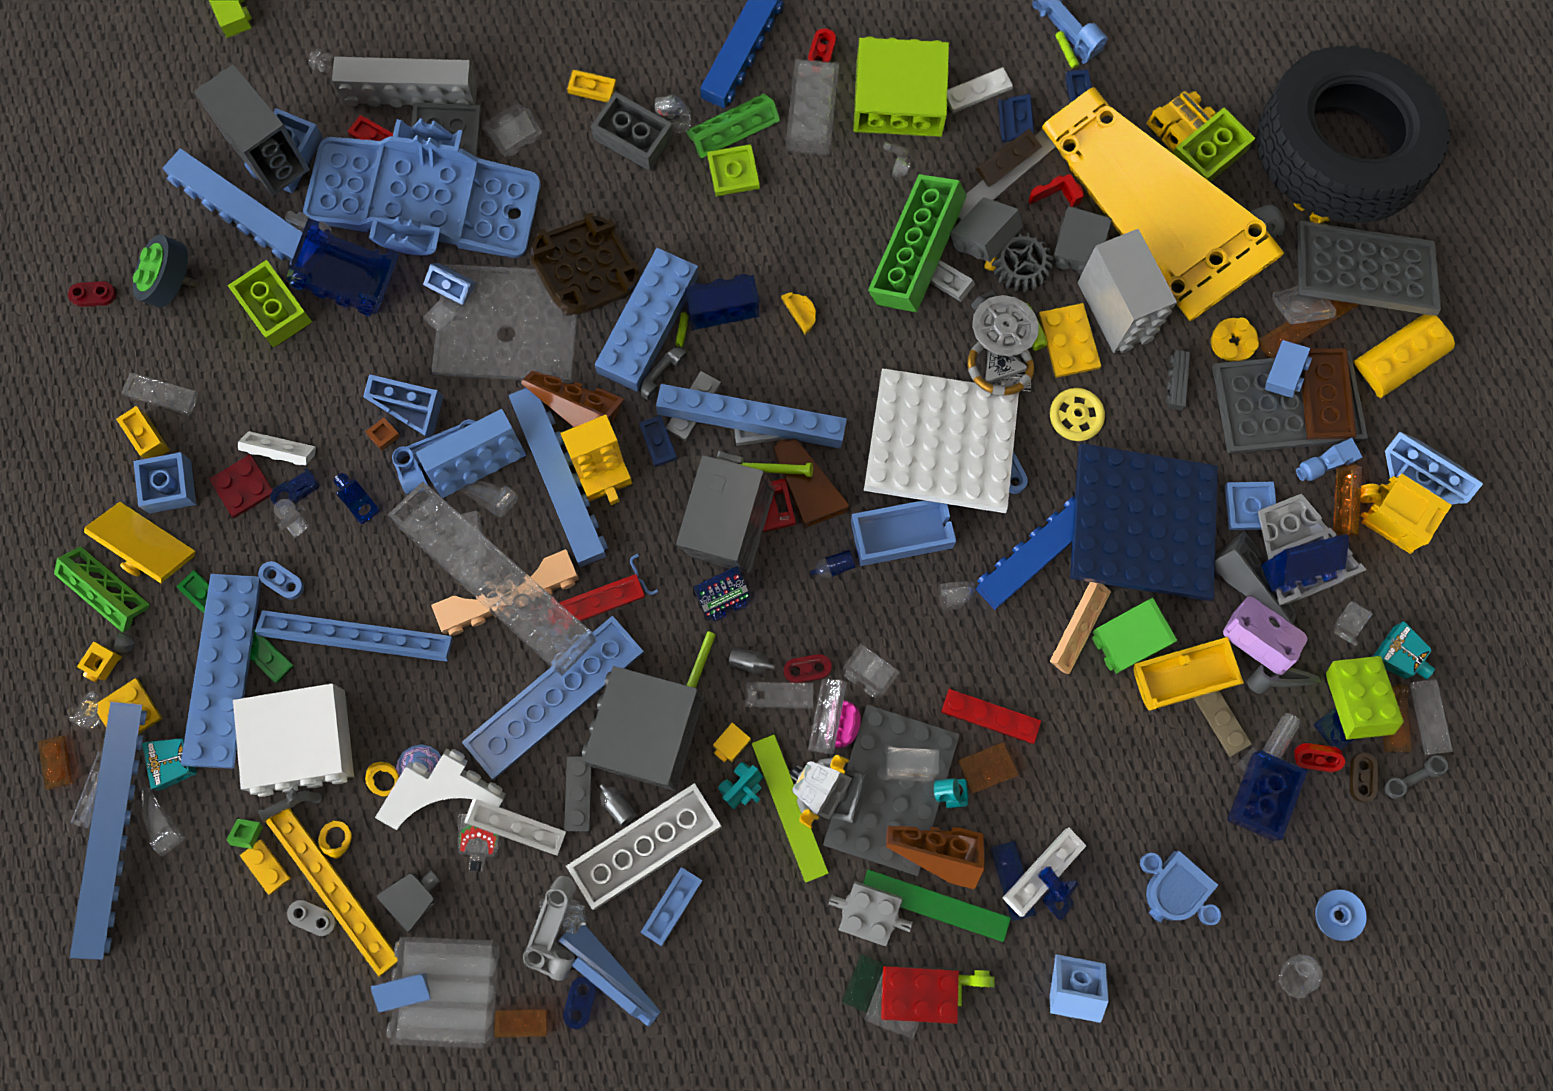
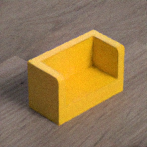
M137 406L116 418L142 458L158 457L170 451L147 414Z

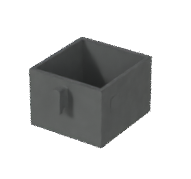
M718 451V459L702 455L676 545L694 559L751 574L775 487L763 470L739 465L743 464V457Z

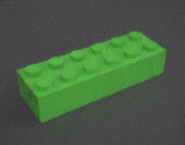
M918 175L868 289L877 305L917 313L950 237V232L953 230L967 197L959 180Z

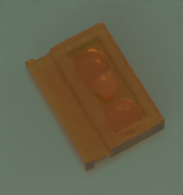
M1004 742L958 761L971 794L1018 776Z

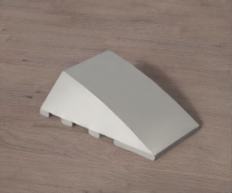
M1302 494L1258 511L1279 606L1311 596L1366 571V568L1353 558V553L1348 547H1344L1335 537L1336 533L1321 520L1322 517Z

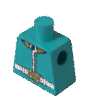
M1404 621L1393 627L1372 656H1381L1385 669L1403 679L1410 678L1415 673H1418L1424 679H1428L1435 671V668L1425 661L1431 652V648Z
M184 739L142 743L151 789L160 791L197 774L195 767L181 765Z

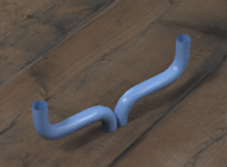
M637 553L631 557L630 564L638 577V570L633 563V560L639 557ZM638 579L647 594L653 595L658 592L657 589L649 591L643 580Z

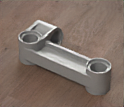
M566 876L556 878L546 893L545 901L527 949L523 954V961L526 966L561 981L568 977L575 959L572 951L555 942L576 890L574 881Z

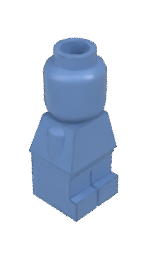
M1350 438L1332 446L1319 457H1312L1303 461L1300 467L1296 469V473L1301 481H1313L1323 476L1325 472L1337 469L1345 463L1350 465L1362 458V455L1354 440Z

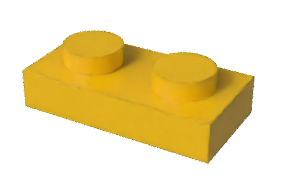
M573 70L567 91L568 94L608 102L614 94L616 79Z
M261 839L255 843L253 849L248 848L240 855L268 895L273 894L291 879Z

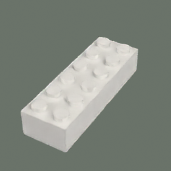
M694 783L566 867L592 910H596L722 827Z

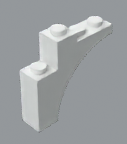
M446 749L432 773H429L427 767L423 764L409 761L375 818L397 830L412 813L430 803L450 798H474L499 807L505 797V793L502 792L503 789L492 782L488 784L481 780V776L476 772L463 770L468 762L464 759L465 756L455 749L451 751Z

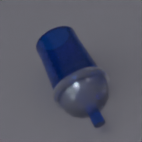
M847 550L827 557L823 556L816 562V569L810 571L811 575L818 574L823 579H832L836 575L855 568L850 551Z

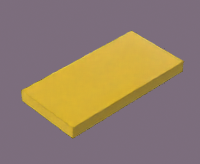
M118 502L84 527L85 534L159 583L164 582L195 556V550L122 502Z

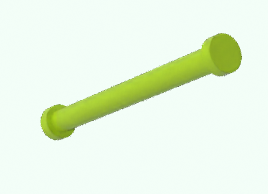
M806 463V465L739 464L763 470L765 473L804 474L806 477H812L813 475L812 463Z

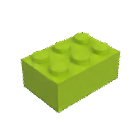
M1223 108L1176 146L1172 154L1211 182L1244 155L1256 138Z
M267 260L227 285L273 348L312 323Z
M1381 656L1332 662L1326 672V677L1346 740L1395 734L1404 721Z

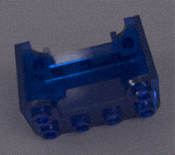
M308 218L288 270L287 280L290 282V286L299 290L307 289L312 291L313 295L322 299H326V297L333 299L336 304L342 307L351 306L366 316L376 314L383 301L399 254L388 250L387 254H379L380 250L376 248L373 252L329 234L330 230L325 229V232H323L318 227L320 222Z

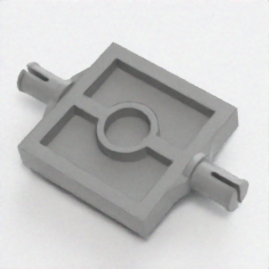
M854 881L852 890L846 899L831 894L828 905L842 909L840 931L883 946H887L890 934L895 927L910 932L913 923L912 921L899 918L898 910L902 901L901 896Z

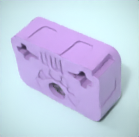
M1250 596L1233 612L1223 630L1224 636L1228 637L1230 642L1278 675H1283L1299 659L1300 653L1307 642V636L1303 631L1266 607L1256 598Z

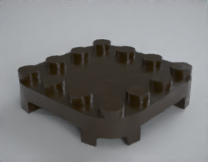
M594 213L585 214L584 219L549 232H546L545 229L541 230L532 242L530 252L532 264L553 302L567 316L586 313L623 299L633 293L638 283L640 271L638 262L634 263L615 231L616 224L611 219L608 221L603 217L594 216Z

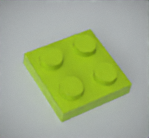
M751 144L707 152L715 196L759 189V180Z

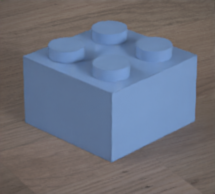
M183 453L133 461L138 506L147 513L196 505L192 463Z

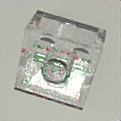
M517 102L480 125L499 153L505 157L515 155L519 152L520 147L525 144L534 143L538 136L542 134L531 111Z

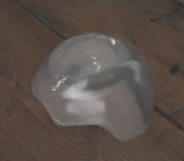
M1296 955L1290 957L1282 965L1278 982L1288 995L1298 999L1306 998L1311 991L1318 989L1320 986L1323 971L1318 962L1311 956Z

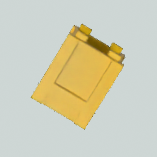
M1400 474L1397 478L1392 476L1389 479L1391 481L1389 484L1380 485L1381 499L1373 503L1368 513L1363 512L1360 516L1364 518L1361 522L1362 524L1411 554L1414 550L1430 542L1433 534L1452 505L1404 474Z

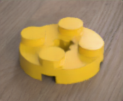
M1228 318L1221 321L1214 329L1211 336V346L1215 354L1221 359L1230 362L1246 361L1259 346L1258 335L1246 318ZM1232 335L1240 339L1237 346L1235 343L1229 342Z

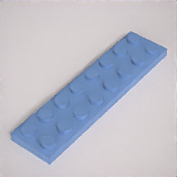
M223 574L210 575L181 758L182 766L234 769L237 740L233 700L242 699L245 696L261 588L260 577Z
M613 616L610 617L463 740L462 743L487 774L495 780L604 688L606 675L609 671H612L613 666L626 669L643 655L644 651Z

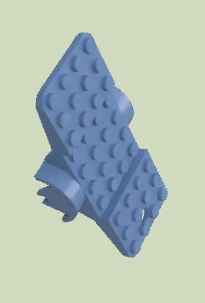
M397 119L393 137L390 136L382 141L327 137L320 142L303 214L311 223L367 233L370 231L369 239L390 250L405 254L429 255L435 252L437 242L457 245L459 249L519 258L526 253L540 191V180L531 171L480 159L459 148L462 130H458L457 133L452 135L436 121H432V124H427L423 119H419L411 128L402 120ZM511 209H519L521 212L520 217L511 219L508 216Z

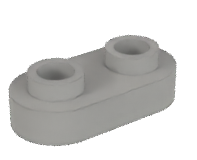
M295 901L288 908L287 917L291 924L318 936L331 934L337 926V919L331 911L308 901ZM301 908L303 910V916L301 918H298L296 916V912L298 909ZM322 918L326 920V925L323 928L319 926V920Z

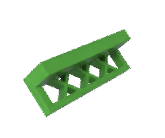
M762 94L686 130V133L694 142L699 156L703 158L707 156V152L729 146L779 122L780 118L774 101L767 95Z
M81 546L57 558L54 575L122 633L131 627L135 616L148 609L149 604ZM80 556L86 561V564L75 563L72 559ZM89 572L100 573L104 577L103 579L93 578L89 575ZM106 586L117 587L121 594L110 593ZM124 601L134 602L138 606L130 610L124 604Z

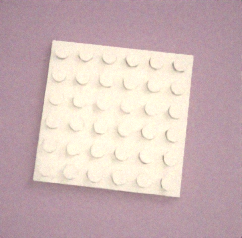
M882 368L864 491L1006 513L1019 392L1012 395H995L983 390L976 383Z

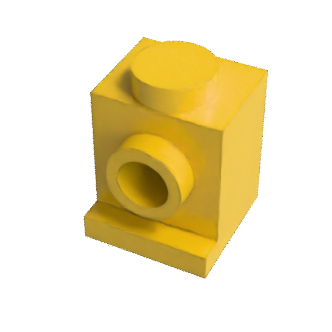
M93 641L77 667L85 671L83 673L84 677L94 682H97L98 679L106 681L122 656Z

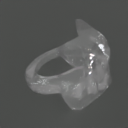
M91 691L83 698L78 708H69L67 710L69 721L84 729L98 727L101 724L100 718L96 715L99 695Z

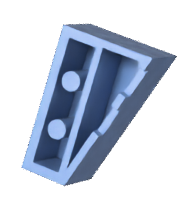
M369 374L363 397L428 438L434 434L444 396L437 390Z

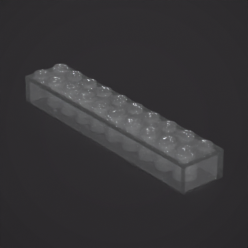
M424 482L420 483L388 514L402 532L560 676H563L596 642L592 632Z

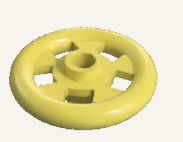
M1071 388L1061 392L1053 400L1050 407V420L1054 429L1064 438L1072 441H1085L1097 435L1102 429L1105 421V410L1102 402L1094 393L1082 388ZM1075 397L1085 399L1084 404L1075 403ZM1063 402L1069 405L1066 413L1060 410ZM1088 408L1095 409L1096 417H1089ZM1074 411H1080L1082 416L1077 417L1074 414ZM1065 419L1073 425L1070 429H1067L1062 424ZM1087 422L1090 428L1082 432L1079 426Z

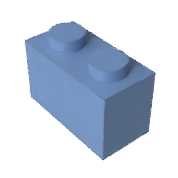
M1282 340L1267 379L1265 390L1293 398L1295 391L1300 392L1304 382L1301 374L1303 370L1308 371L1312 361V357L1308 356L1310 348Z

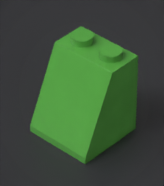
M1153 598L1096 628L1093 631L1094 636L1092 637L1095 646L1098 649L1102 648L1106 656L1104 658L1106 666L1109 670H1114L1116 674L1166 649L1177 641Z

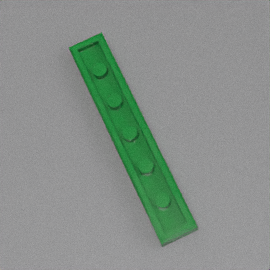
M193 570L176 587L196 607L205 613L209 583L197 571ZM255 628L250 659L275 683H278L294 665L265 637L257 636Z
M867 870L863 884L901 896L900 908L1004 942L1010 917Z

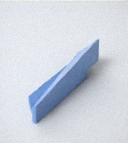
M578 919L559 940V942L578 956L572 966L629 1014L640 1019L650 1027L661 1011L586 925Z

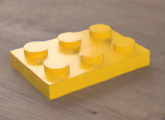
M1083 303L1039 312L1040 324L1047 337V349L1056 378L1101 368Z

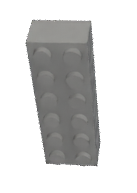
M334 57L332 83L342 102L349 106L368 104L378 107L380 104H390L393 107H401L402 105L413 106V103L476 104L477 81L470 60Z

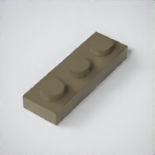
M1219 691L1194 698L1229 757L1252 745Z

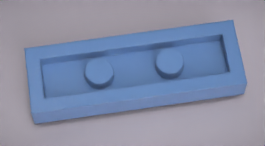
M681 867L641 930V933L662 946L702 883V880Z

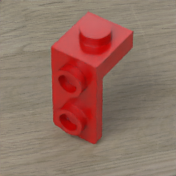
M1070 173L1064 177L1062 175L1057 176L1051 183L1045 186L1039 185L1031 191L1028 202L1031 205L1061 190L1070 206L1074 208L1080 205L1084 193L1081 185L1075 182Z

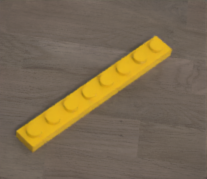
M291 808L267 819L266 823L376 974L382 976L397 964L401 958Z

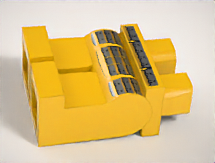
M1184 91L1164 107L1155 109L1146 124L1159 138L1164 135L1161 140L1174 151L1176 146L1212 118L1216 112L1211 107L1202 109L1199 106L1201 97L1196 91L1189 94ZM1156 120H1159L1164 126L1162 128L1158 127ZM1174 135L1179 142L1177 144L1172 142L1171 136Z

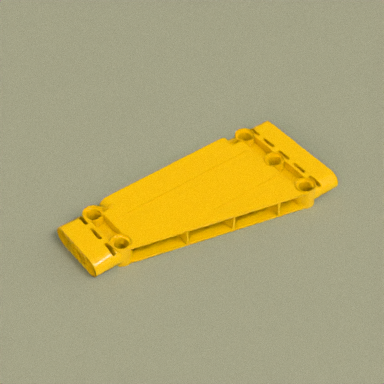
M1095 87L1084 92L1042 126L1044 132L1060 151L1062 158L1067 160L1069 168L1105 216L1112 218L1111 223L1118 233L1123 235L1139 228L1169 288L1171 289V286L1176 283L1183 285L1184 290L1182 292L1175 293L1172 291L1177 301L1176 304L1189 321L1203 314L1284 254L1283 250L1266 230L1264 222L1115 111V109L1108 105ZM1105 116L1113 118L1112 122L1108 124L1101 122V119ZM1068 144L1076 146L1071 152L1064 150V147ZM1258 228L1261 234L1253 237L1248 233V230ZM1212 256H1219L1222 259V263L1213 265L1209 259Z

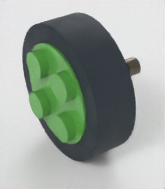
M157 235L149 241L141 252L133 276V294L137 300L162 308L173 300L181 285H186L192 289L196 287L197 281L185 276L188 264V252L185 244L164 235Z

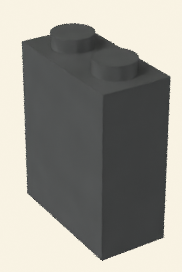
M983 197L950 232L953 240V246L957 251L965 252L977 259L991 262L1023 227V222L1019 209Z
M1068 206L1063 217L1051 263L1060 269L1071 268L1077 270L1082 275L1095 246L1106 241L1112 218Z

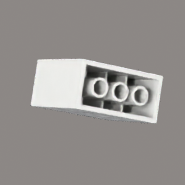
M327 684L233 700L242 790L249 791L250 795L258 794V797L273 795V790L289 792L293 788L295 791H298V786L317 788L323 786L322 782L341 784L346 783L347 778L354 777L345 690L334 684Z

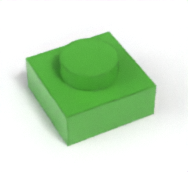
M237 819L227 838V842L232 846L253 849L263 827L260 822Z

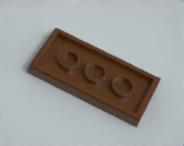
M1347 348L1310 349L1308 356L1312 357V361L1308 371L1303 370L1301 378H1304L1302 395L1307 440L1354 439L1356 437Z

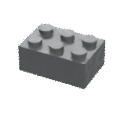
M614 92L591 125L595 141L648 171L653 168L674 137L672 123L617 92Z

